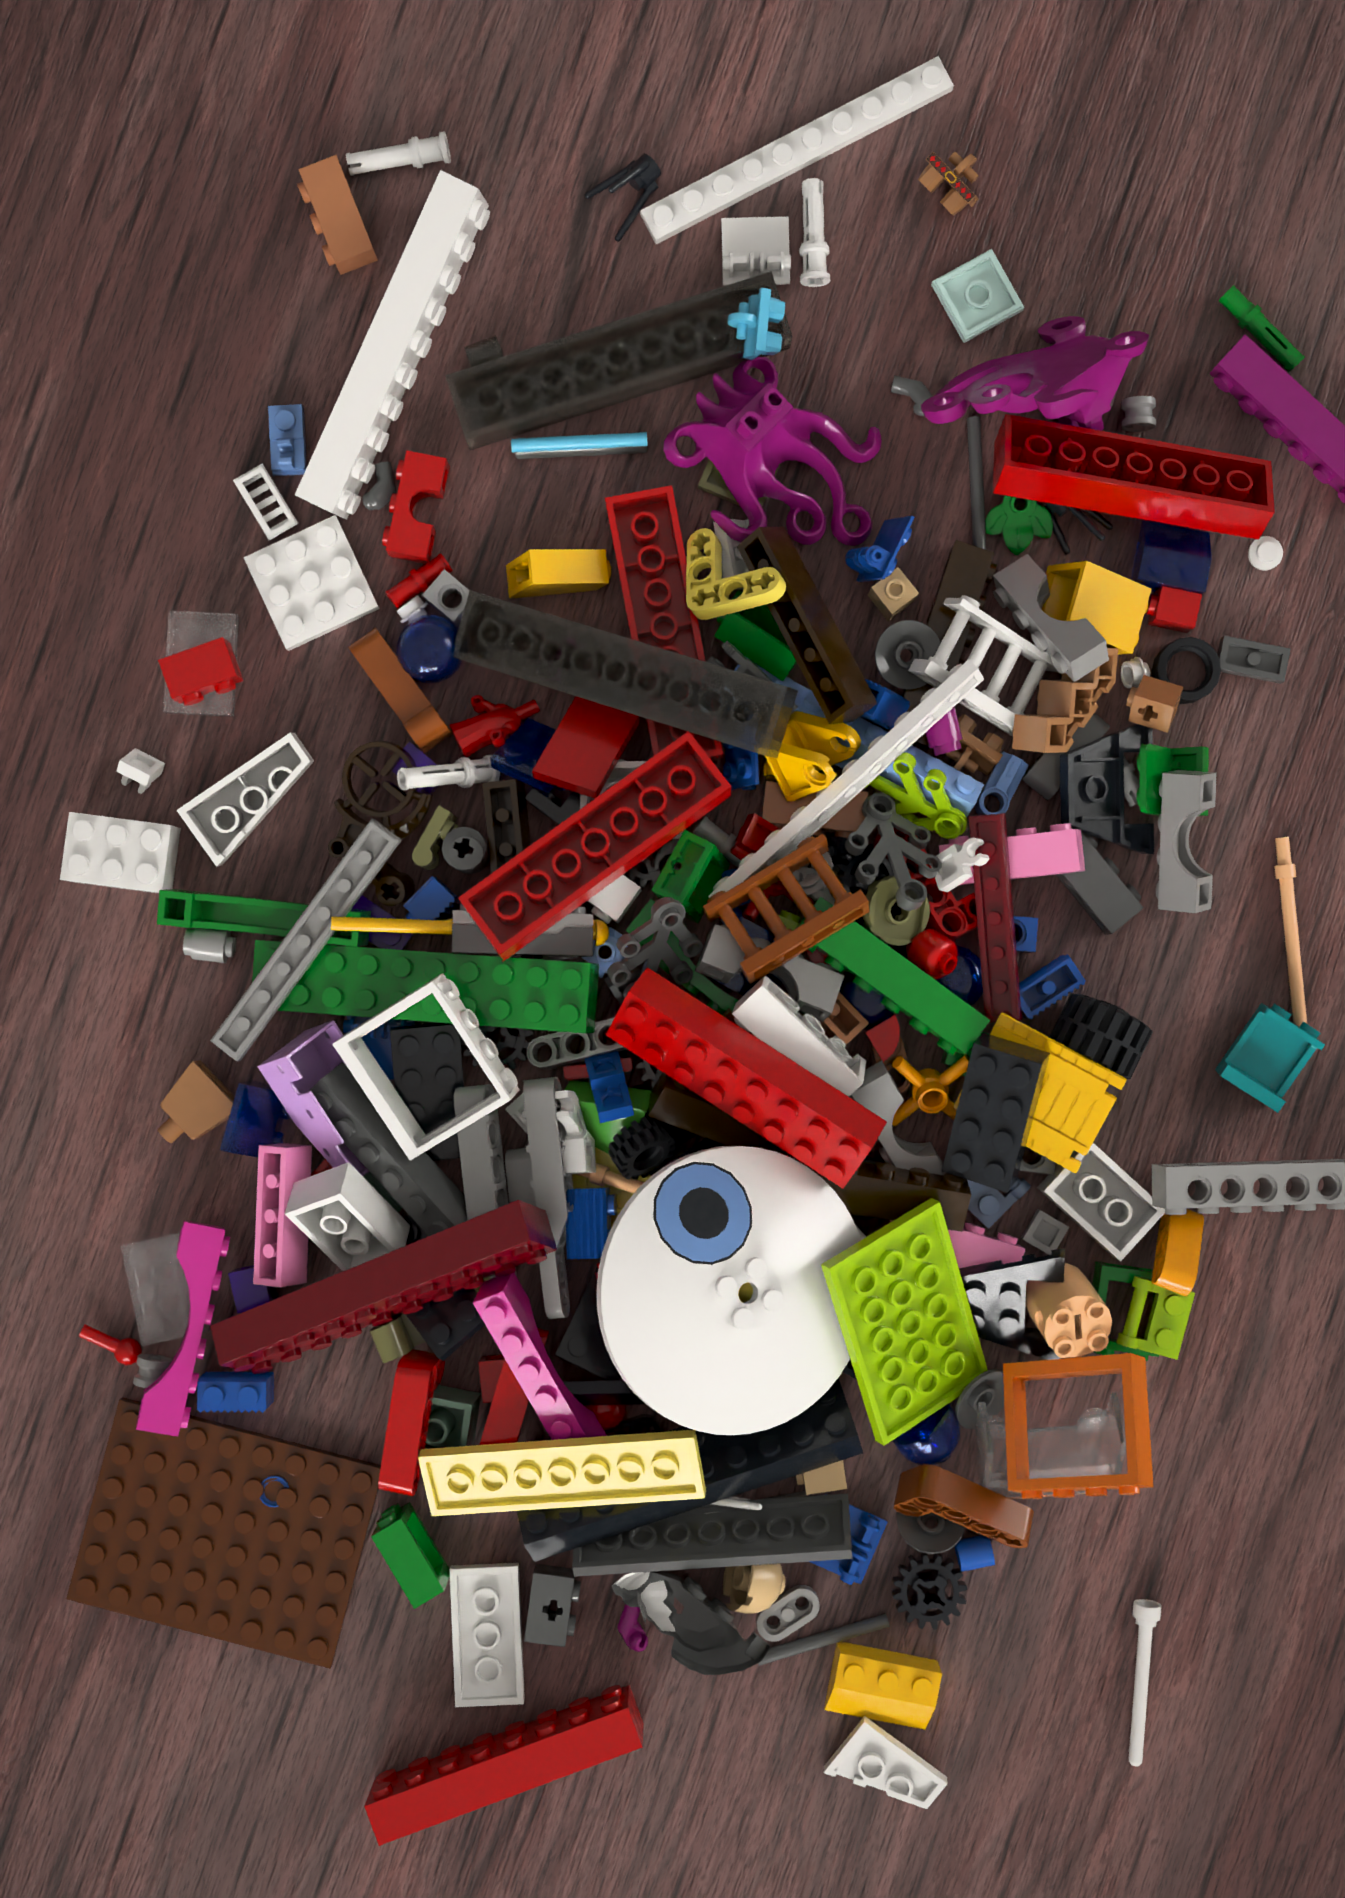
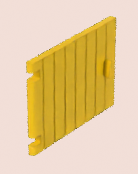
M1002 1012L990 1035L1050 1053L1026 1147L1071 1172L1077 1173L1081 1162L1071 1157L1073 1151L1087 1155L1117 1099L1116 1096L1106 1091L1109 1084L1122 1090L1127 1079ZM961 1092L953 1106L956 1109L959 1104Z

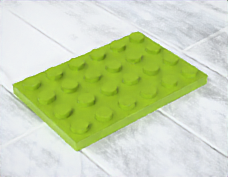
M930 1198L821 1264L873 1434L878 1443L885 1446L958 1398L974 1378L988 1371L940 1201Z

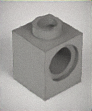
M445 569L422 594L424 599L456 627L461 622L464 624L468 623L478 610L476 607L478 603L476 596ZM452 593L462 596V601L456 608L445 606L446 597Z

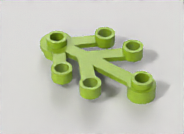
M902 753L893 763V769L900 775L905 789L880 775L865 787L867 788L870 785L898 800L894 801L897 814H902V817L917 826H923L929 831L935 830L939 836L945 839H955L963 834L967 828L968 820L965 814L959 809L952 807L944 789L947 777L941 770H929L923 781L924 787L932 793L936 806L926 801L913 771L916 766V759L910 753ZM920 812L927 816V818L918 819L912 813Z

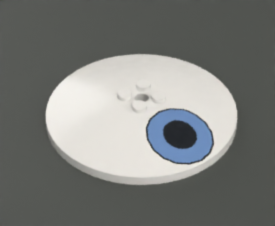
M719 1146L700 1150L669 1163L644 1182L627 1201L608 1234L598 1269L596 1289L599 1325L606 1349L620 1376L633 1393L647 1406L671 1421L699 1432L715 1435L751 1434L773 1428L798 1416L819 1400L838 1379L850 1360L821 1266L822 1263L861 1241L854 1220L845 1204L836 1192L807 1166L786 1155L757 1147ZM748 1282L753 1288V1294L749 1301L743 1303L739 1299L738 1291L744 1283Z

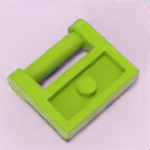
M1134 1276L1132 1286L1135 1288L1123 1333L1119 1332L1116 1343L1178 1360L1195 1292L1191 1291L1185 1297L1152 1284L1150 1279ZM1150 1291L1156 1294L1143 1339L1136 1337L1147 1294Z

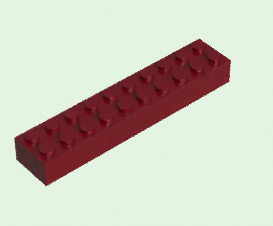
M516 1200L213 1324L210 1327L219 1366L231 1367L237 1372L249 1370L252 1371V1374L265 1373L273 1369L272 1364L280 1361L291 1362L300 1359L304 1351L309 1349H325L332 1345V1340L339 1337H355L362 1333V1328L369 1325H385L393 1320L392 1316L401 1312L403 1314L417 1312L423 1309L422 1304L431 1300L434 1302L444 1301L453 1297V1292L461 1288L473 1289L482 1286L485 1283L484 1279L491 1276L502 1277L512 1274L516 1271L515 1267L518 1265L542 1262L547 1259L546 1254L557 1250L546 1210L521 1200Z

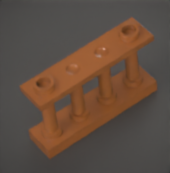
M824 834L816 838L813 836L806 838L799 843L797 850L729 891L715 893L708 899L707 904L703 906L710 923L719 917L722 918L744 952V961L740 962V966L749 984H752L870 912L869 901L860 889L854 894L851 892L847 893L822 856L829 851L827 838ZM809 862L836 900L834 906L824 912L816 910L793 875V872ZM778 881L782 882L805 917L804 924L793 931L786 928L763 893V890ZM748 899L752 900L775 935L774 942L763 949L755 945L733 911L735 907Z

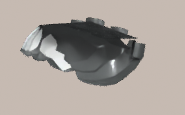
M665 1571L629 1573L612 1585L615 1595L621 1596L624 1604L640 1608L645 1625L647 1618L661 1633L675 1637L671 1655L690 1670L704 1675H721L743 1671L761 1662L771 1647L754 1632L747 1639L743 1638L732 1621L735 1617L730 1613L731 1610L727 1608V1605L716 1597L712 1601L706 1598L707 1595L703 1592L704 1588L689 1576L683 1580L677 1574ZM674 1597L684 1606L681 1614L676 1613Z

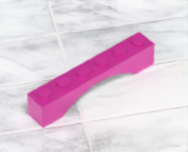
M183 1220L175 1254L184 1270L188 1284L190 1304L188 1324L181 1346L172 1362L143 1391L136 1430L178 1437L180 1427L187 1428L191 1407L185 1406L188 1393L195 1394L199 1373L193 1372L196 1358L203 1359L207 1339L201 1338L204 1324H211L215 1307L214 1304H209L212 1290L218 1291L222 1277V1271L217 1270L220 1256L226 1257L230 1237L224 1236L226 1231L224 1227Z
M515 1273L484 1281L485 1283L480 1287L473 1304L551 1440L607 1436L594 1412L583 1406L573 1396L556 1372L539 1335L530 1299Z

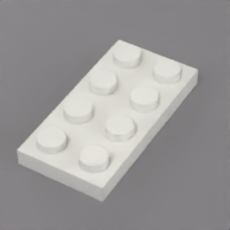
M519 1563L451 1565L449 1570L455 1707L524 1704Z

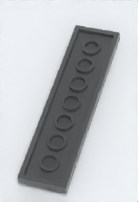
M848 1493L742 1500L760 1503L762 1505L761 1510L708 1504L573 1549L572 1569L574 1577L853 1559Z

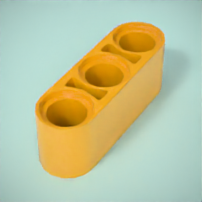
M1187 1209V1214L1168 1215L1164 1213L1159 1225L1152 1284L1185 1297L1190 1294L1198 1273L1204 1215Z

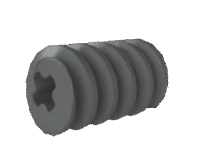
M469 827L455 828L443 840V857L453 868L462 873L474 874L487 867L490 861L488 841L478 831ZM468 846H471L474 849L472 854L463 855L460 852L462 847L468 848Z

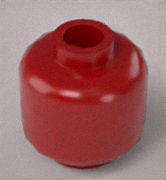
M925 929L923 932H919L910 940L912 942L906 946L907 960L933 979H940L950 974L957 966L958 949L956 943L935 929Z

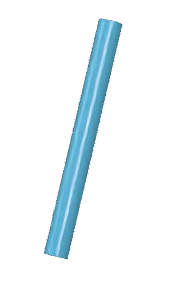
M647 432L511 439L512 453L648 446Z

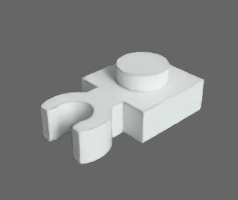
M970 838L963 846L953 844L936 856L942 863L941 869L935 876L940 891L949 892L973 876L971 866H982L988 862V855L975 854L976 849L984 844L982 839Z

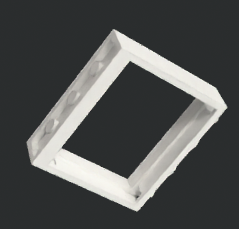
M443 973L349 1031L332 1044L409 1160L414 1159L509 1102L520 1090L514 1073L509 1068H505L500 1061L495 1044L489 1038H485L479 1029V1021L476 1015L470 1009H466L460 1000L457 986L453 981L447 979ZM433 993L497 1092L425 1135L361 1037Z

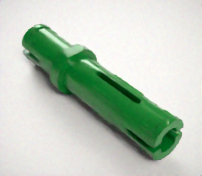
M1235 285L1219 299V302L1239 321L1237 325L1241 329L1245 327L1288 372L1293 370L1305 358L1260 312L1262 308L1258 304L1255 306Z

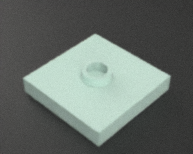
M992 249L933 280L931 284L963 343L1017 315L1024 309L1021 300Z

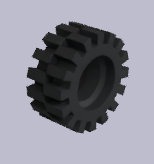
M643 1117L640 1119V1123H637L636 1120L630 1122L631 1127L627 1129L624 1126L621 1129L622 1134H615L613 1137L615 1142H610L608 1146L610 1148L608 1150L609 1156L622 1176L628 1180L630 1178L638 1180L640 1175L642 1178H645L650 1171L653 1173L657 1172V1167L659 1165L664 1166L667 1163L665 1159L673 1156L672 1151L676 1148L674 1139L663 1123L652 1117L649 1119Z

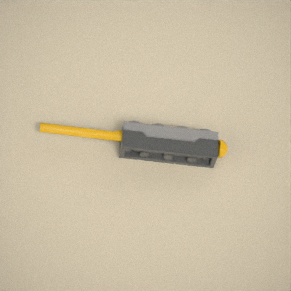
M460 904V910H453V918L448 920L331 917V930L449 934L452 935V953L498 955L462 904ZM578 907L513 955L593 956V940H595V946L604 944L609 937V928L605 922L598 919L593 920V914H586L585 907Z

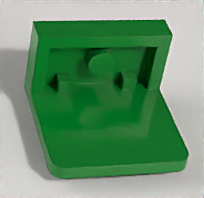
M1142 744L1140 746V753L1137 756L1140 787L1137 790L1136 799L1140 811L1160 816L1162 798L1159 795V785L1162 780V773L1176 770L1208 772L1209 748L1204 746L1167 748L1153 744ZM1208 810L1204 811L1199 816H1208Z

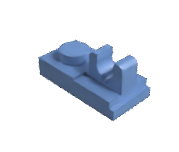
M303 405L268 406L272 475H304L307 461Z

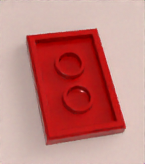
M576 695L533 768V778L591 798L598 797L639 725V715Z

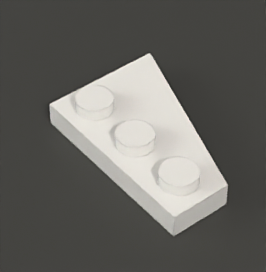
M866 1716L861 1719L824 1765L823 1773L833 1777L837 1774L852 1779L853 1784L862 1787L869 1785L886 1791L890 1797L928 1809L948 1784L947 1777Z

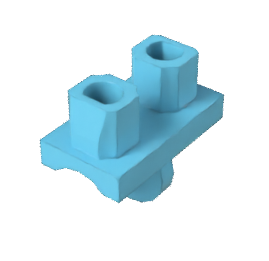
M760 288L759 294L749 296L748 303H739L738 312L728 315V325L737 328L736 338L745 339L743 358L753 360L759 355H775L781 350L782 336L779 333L768 331V321L773 323L781 322L785 314L786 303L771 297V289Z

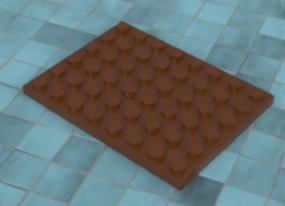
M122 1397L118 1402L66 1599L331 1669L379 1490L378 1482L381 1465L192 1415L189 1417L187 1428L180 1427L178 1437L136 1430L141 1402ZM270 1476H280L287 1481L289 1488H284L280 1482L273 1481L278 1478H270L263 1484L262 1481ZM265 1493L267 1499L276 1501L279 1507L266 1506L260 1500V1497Z

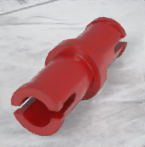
M439 553L437 557L418 570L415 568L410 570L408 577L391 589L386 590L385 593L398 610L403 604L419 593H424L444 569L448 573H451L453 570L445 557Z

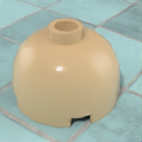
M781 1564L725 1567L723 1595L730 1596L731 1604H726L727 1608L734 1612L756 1614L769 1609L785 1588L786 1579Z

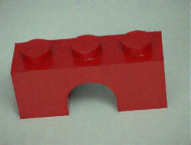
M406 450L405 459L399 460L396 471V480H400L398 493H392L389 504V512L393 513L391 526H385L382 538V545L386 546V551L390 557L422 564L431 561L436 530L433 525L414 519L413 511L416 504L424 498H444L450 469L447 458Z

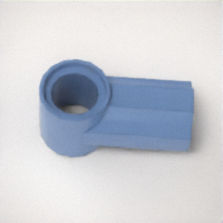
M1003 751L1001 753L1003 756L998 764L994 766L975 804L976 813L978 815L1006 813L1029 764L1019 757ZM987 795H993L998 798L1000 807L997 812H989L985 808L984 799Z

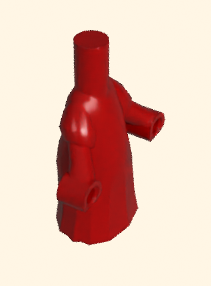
M475 695L470 700L474 711L477 713L486 711V713L458 723L449 724V727L463 756L468 757L472 753L491 744L498 748L502 747L505 744V737L508 734L516 733L519 729L521 720L540 712V709L535 699L517 708H513L501 703L495 705L483 699L481 695Z

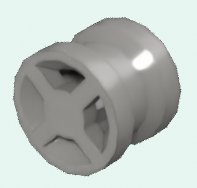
M1133 396L1123 399L1121 401V409L1125 412V418L1121 422L1122 430L1141 432L1154 429L1156 427V419L1153 417L1152 410L1156 407V399L1151 396Z
M154 1354L138 1355L136 1363L139 1366V1370L134 1376L133 1384L147 1388L163 1373L172 1362V1359Z

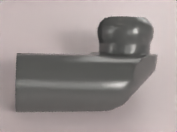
M894 375L890 392L911 397L913 402H915L913 412L916 415L924 416L921 404L928 398L933 397V395L921 381Z
M391 462L375 464L377 483L369 492L363 495L362 499L363 505L368 510L384 508L389 503L392 493H396Z

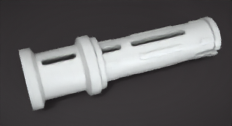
M445 131L439 132V136L424 139H418L417 136L411 137L406 144L346 153L347 165H350V168H348L349 173L353 176L359 173L413 164V167L418 169L423 168L424 164L444 161L445 164L451 163L448 139Z
M810 178L802 182L804 242L799 248V254L803 257V274L800 276V283L808 287H820L830 282V274L827 273L826 256L829 255L830 250L824 237L823 181H819L818 178Z
M485 755L482 759L475 760L461 757L453 764L400 768L397 773V782L401 790L457 784L462 788H469L476 783L499 781L500 767L494 755Z

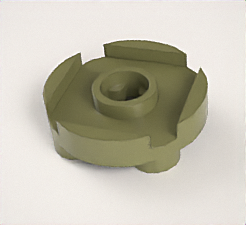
M887 876L881 880H875L868 887L866 898L869 901L870 912L863 915V927L887 945H907L912 942L910 941L926 928L930 914L929 901L926 897L922 905L916 910L906 911L901 908V915H896L895 919H893L891 907L897 901L896 892L899 887L895 876Z

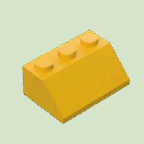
M841 1641L836 1643L824 1710L862 1718L866 1716L872 1720L925 1730L936 1708L942 1671L937 1660Z

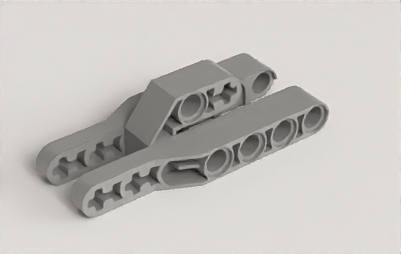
M558 1077L523 1080L525 1110L522 1111V1118H526L529 1145H526V1148L508 1149L506 1151L505 1168L509 1202L521 1200L546 1210L557 1250L546 1254L547 1259L539 1262L544 1307L548 1319L567 1318L570 1312V1299L564 1245L566 1242L568 1212L573 1211L574 1205L570 1206V1202L567 1203L566 1191L573 1189L572 1174L564 1173L562 1151L565 1146H562L561 1143H564L567 1133L564 1125L556 1116V1112L561 1110V1103L559 1099H555V1091H562ZM491 1084L456 1088L454 1092L455 1117L494 1094V1087ZM497 1108L457 1132L467 1220L509 1204Z

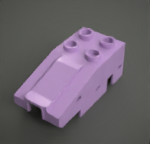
M332 1020L305 1030L257 1067L295 1125L334 1168L350 1162L364 1176L370 1171L344 1144V1140L312 1091H309L320 1079L340 1063H344L332 1045L343 1034L335 1021Z

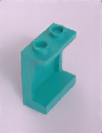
M1261 1003L1215 1070L1221 1077L1279 1113L1286 1103L1282 1097L1316 1049L1322 1050L1325 1044L1318 1039L1321 1034L1319 1031L1305 1022H1302L1300 1027L1288 1020L1292 1014L1274 1003L1269 1008Z

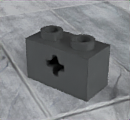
M535 1564L524 1642L565 1647L567 1636L574 1637L576 1615L570 1614L571 1602H578L581 1581L575 1580L572 1568ZM551 1600H557L556 1611L550 1610Z

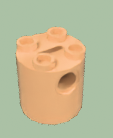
M1065 1263L1064 1283L1028 1281L1026 1284V1310L1047 1344L1058 1357H1082L1106 1348L1112 1325L1109 1308L1078 1267Z

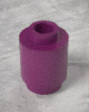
M955 707L926 732L929 748H933L935 756L962 749L960 740L963 737Z

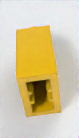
M529 549L506 565L509 598L596 591L609 584L611 576V565L606 557V549Z

